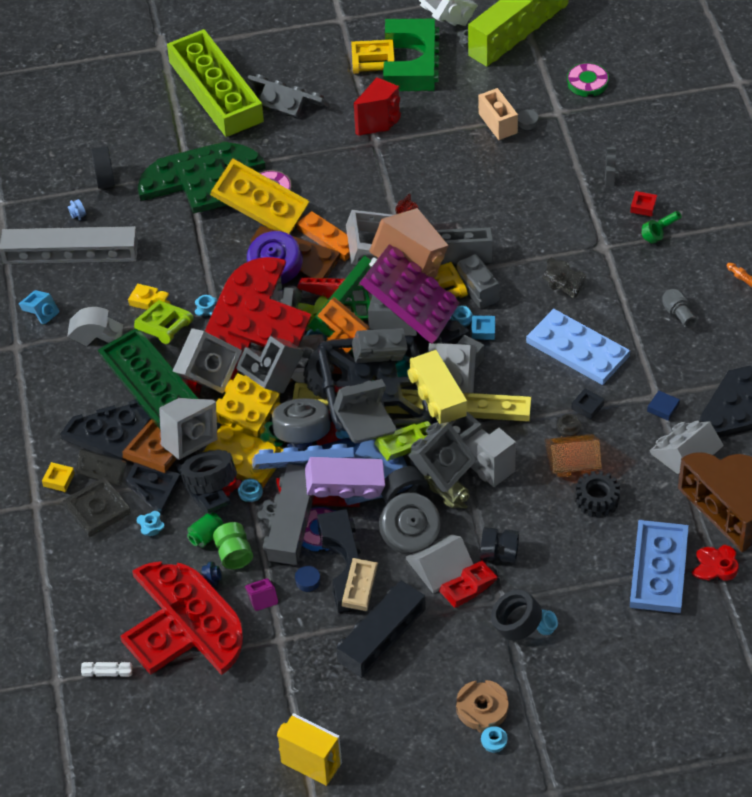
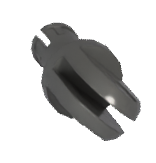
M678 289L667 290L662 296L664 308L671 317L679 318L686 329L693 328L697 324V318L690 311V302Z

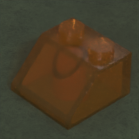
M593 434L545 439L550 471L553 474L557 473V477L571 476V472L581 471V474H591V471L596 473L595 469H602L600 442Z

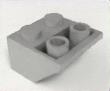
M681 422L672 428L673 431L669 435L659 438L656 441V445L649 451L663 464L679 474L681 458L696 452L713 455L724 445L711 422Z

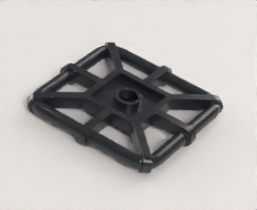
M405 335L407 350H410L411 358L420 356L419 347L414 341L415 338L411 335ZM353 338L322 341L318 345V358L324 381L322 388L326 392L331 419L336 426V430L347 432L333 409L337 397L336 392L345 386H354L380 379L386 385L381 399L383 407L399 406L414 416L413 418L391 419L396 428H404L427 421L430 424L433 422L434 417L429 413L426 400L421 399L423 410H421L403 397L401 387L417 385L412 383L409 377H398L396 369L398 361L355 363L334 350L338 348H352ZM329 359L348 371L350 381L336 382L333 380Z

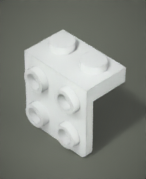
M419 0L421 2L420 5L424 9L433 13L432 16L440 22L446 20L454 26L456 24L466 26L478 6L471 0Z

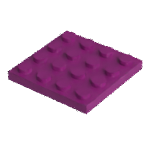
M390 244L359 283L431 344L438 338L460 303L451 292H446L440 287L433 277L422 273L418 264L409 262L400 249Z

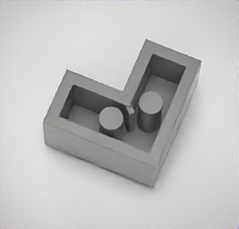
M500 428L491 434L481 429L464 442L477 459L471 465V468L478 473V476L483 481H487L493 487L515 472L516 441Z

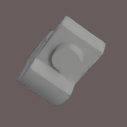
M87 307L79 310L70 319L67 337L85 346H88L96 337L110 343L122 336L123 324L109 318V310Z

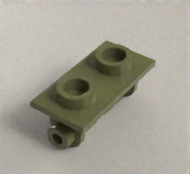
M424 475L429 484V489L440 494L447 506L453 509L456 507H468L463 502L469 499V490L459 481L448 491L442 492L430 476Z

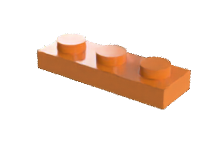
M311 211L296 223L297 230L321 246L340 252L342 260L346 261L350 258L347 234Z

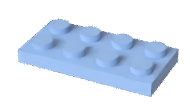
M555 309L526 337V343L601 385H604L630 356V350Z

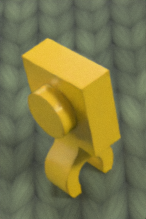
M137 284L128 298L129 306L145 310L149 309L158 300L171 304L170 301L166 300L169 293L158 291V288Z

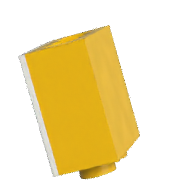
M294 713L287 723H283L280 726L277 737L281 763L327 786L342 764L339 735Z

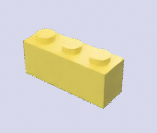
M437 350L411 358L408 376L410 381L417 385L420 398L426 400L430 415L436 417L439 424L467 416V400Z

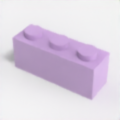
M310 457L305 467L307 495H315L316 497L340 496L341 498L362 496L366 499L380 497L385 487L382 459Z

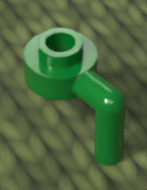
M675 211L658 222L650 220L644 223L641 232L644 240L651 244L662 240L664 236L662 229L681 219V213Z

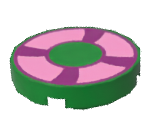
M577 64L567 73L568 88L574 94L588 97V94L597 96L608 87L609 74L606 69L598 64Z

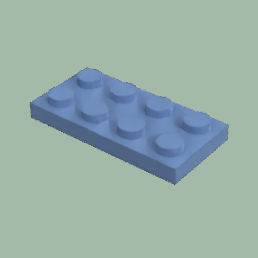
M335 444L330 449H323L322 446H309L306 451H298L297 447L284 448L281 453H274L273 449L259 450V453L254 455L252 469L286 468L287 464L306 466L310 457L354 458L353 447L347 448V444Z
M638 521L630 608L681 613L689 525Z

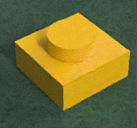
M51 462L42 479L43 487L66 492L75 474L74 468Z

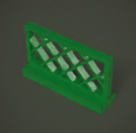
M365 255L362 257L317 315L335 297L344 306H350L351 312L356 316V306H366L367 316L357 317L362 321H369L368 308L371 300H369L368 290L362 285L358 286L372 267L369 265L371 262L369 258ZM353 291H363L364 301H354ZM316 315L308 327L314 332L317 329L329 338L334 332ZM351 348L349 353L354 358L353 348Z

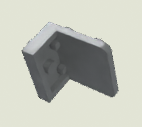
M382 379L367 381L354 386H345L338 390L333 409L354 443L392 435L396 431L395 425L381 403L386 388Z

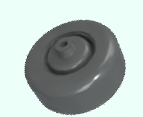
M309 398L284 402L277 406L272 413L274 434L278 439L293 444L317 441L330 431L329 408L323 402Z
M403 493L394 497L384 507L379 520V528L383 540L390 548L403 554H412L429 547L437 538L441 525L440 515L436 506L427 497L417 493Z

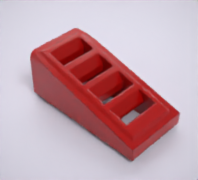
M302 278L297 288L330 298L345 279Z

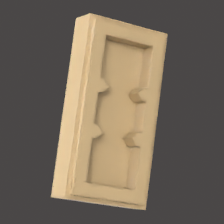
M352 559L342 600L343 607L367 611L378 567L377 562Z

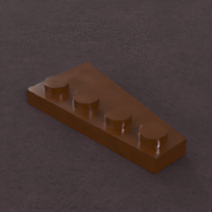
M260 226L251 238L250 243L258 236L276 230ZM294 237L303 256L302 267L298 275L302 278H328L340 260V252Z

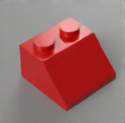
M377 77L354 102L356 135L388 131L394 124L398 123L401 117L399 86Z

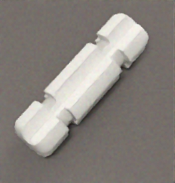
M84 662L81 666L82 676H93L96 674V676L120 675L129 677L132 675V663L96 662L94 664L93 662Z

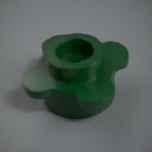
M270 421L266 422L264 425L265 431L260 436L261 440L273 443L276 447H281L283 441L272 435L274 433L273 423Z

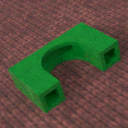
M385 19V40H393V48L414 49L423 55L411 61H384L383 80L399 86V91H434V83L439 82V70H435V68H439V55H435L439 54V41H435L439 40V27H435V19Z

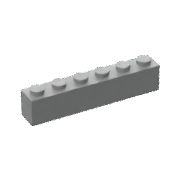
M136 226L2 229L0 253L3 264L130 262L137 260L138 238Z

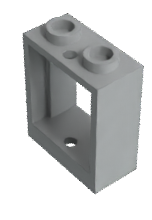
M351 210L346 223L351 264L357 265L364 255L370 260L373 257L378 259L369 251L372 244L360 243L358 231L376 233L381 219L393 216L392 214Z

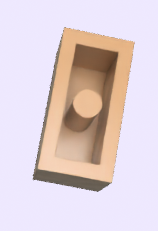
M496 88L480 94L479 115L497 139L501 140L517 134L518 114L500 90Z

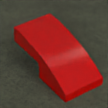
M483 561L464 568L460 577L442 584L439 592L456 608L486 590L497 580V576Z

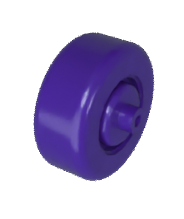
M270 231L258 236L251 243L247 252V262L263 257L286 260V265L281 274V285L294 279L303 263L302 252L297 241L290 234L282 231Z

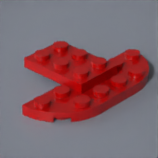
M263 257L246 262L231 274L221 292L205 332L242 350L237 364L245 347L250 348L251 343L265 347L270 336L290 341L297 347H299L311 320V314L271 299L286 265V260ZM236 366L230 377L231 380H234L237 373H239V370L236 369Z
M162 561L148 563L132 570L133 577L162 608L120 636L121 642L150 675L194 646L199 649L221 675L227 672L240 655L243 644L242 627L235 611L206 579L193 568L181 563L172 565L162 564Z

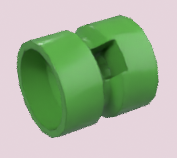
M226 523L214 531L213 539L216 547L219 549L218 552L222 565L226 569H239L252 561L253 553L244 527L240 523Z

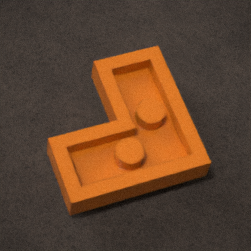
M335 297L317 315L335 331L328 340L354 338L357 331L369 329L367 324ZM342 348L347 353L351 350V348Z

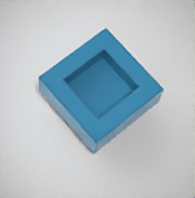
M472 316V339H495V316Z

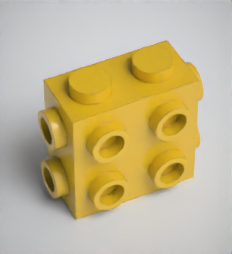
M237 373L234 380L230 379L224 391L226 394L223 399L219 398L216 402L217 422L260 438L261 434L265 431V423L270 421L273 411L281 404L280 393L265 389L246 375L243 376Z

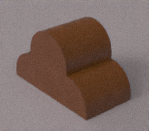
M696 452L681 458L678 489L741 552L746 551L752 545V457L734 454L719 460L711 454Z

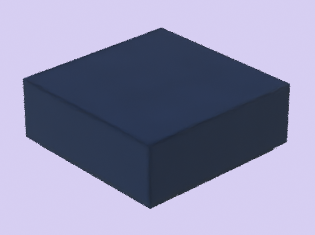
M658 390L648 405L647 412L669 421L679 406L680 399Z

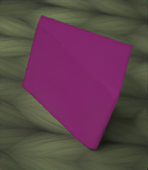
M269 578L245 586L255 611L278 604L275 587Z

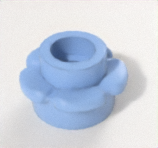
M79 199L76 201L71 200L68 210L73 219L77 217L81 220V217L86 215L85 209Z

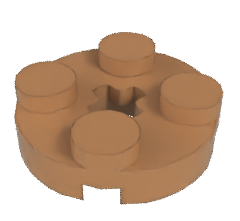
M485 680V683L472 681L463 686L457 695L456 712L458 717L466 726L477 729L480 733H483L489 727L499 726L507 717L509 703L506 691L493 681ZM486 701L488 703L487 708H478L477 702L484 703Z

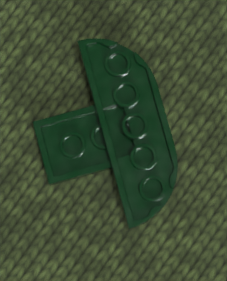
M221 142L157 159L142 173L138 183L140 201L184 190L193 214L226 206L227 204L210 194L232 158L255 171L266 169L265 162L253 149L229 142Z

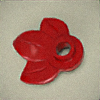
M722 545L718 550L713 547H703L697 550V558L701 564L691 571L693 576L703 580H711L718 577L724 581L732 580L736 577L739 565L735 560L736 552L731 546Z

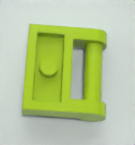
M158 300L135 320L134 328L146 334L156 336L162 343L168 344L173 340L174 335L184 326L191 324L194 318L189 311ZM174 318H175V319H178V320H177L175 323H173L168 329L165 328V326H166L171 320H173Z

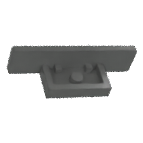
M256 74V77L249 75L247 78L253 85L264 88L259 99L264 108L298 118L304 101L328 108L329 104L324 100V96L319 93L312 92L311 95L305 93L304 89L294 86L292 89L286 87L287 84L275 80V82H270L268 78Z

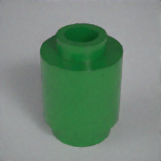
M214 512L205 514L188 527V540L194 546H206L213 540L214 531L224 524L222 519Z

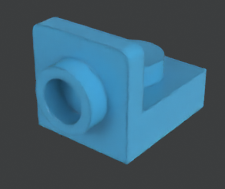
M34 290L19 303L23 311L36 314L41 324H46L59 313V309L49 293Z

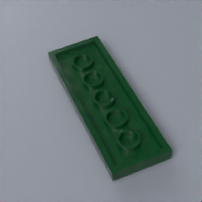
M133 329L98 349L100 357L159 429L160 407L178 398L198 399L180 376L172 372L173 368L140 330Z

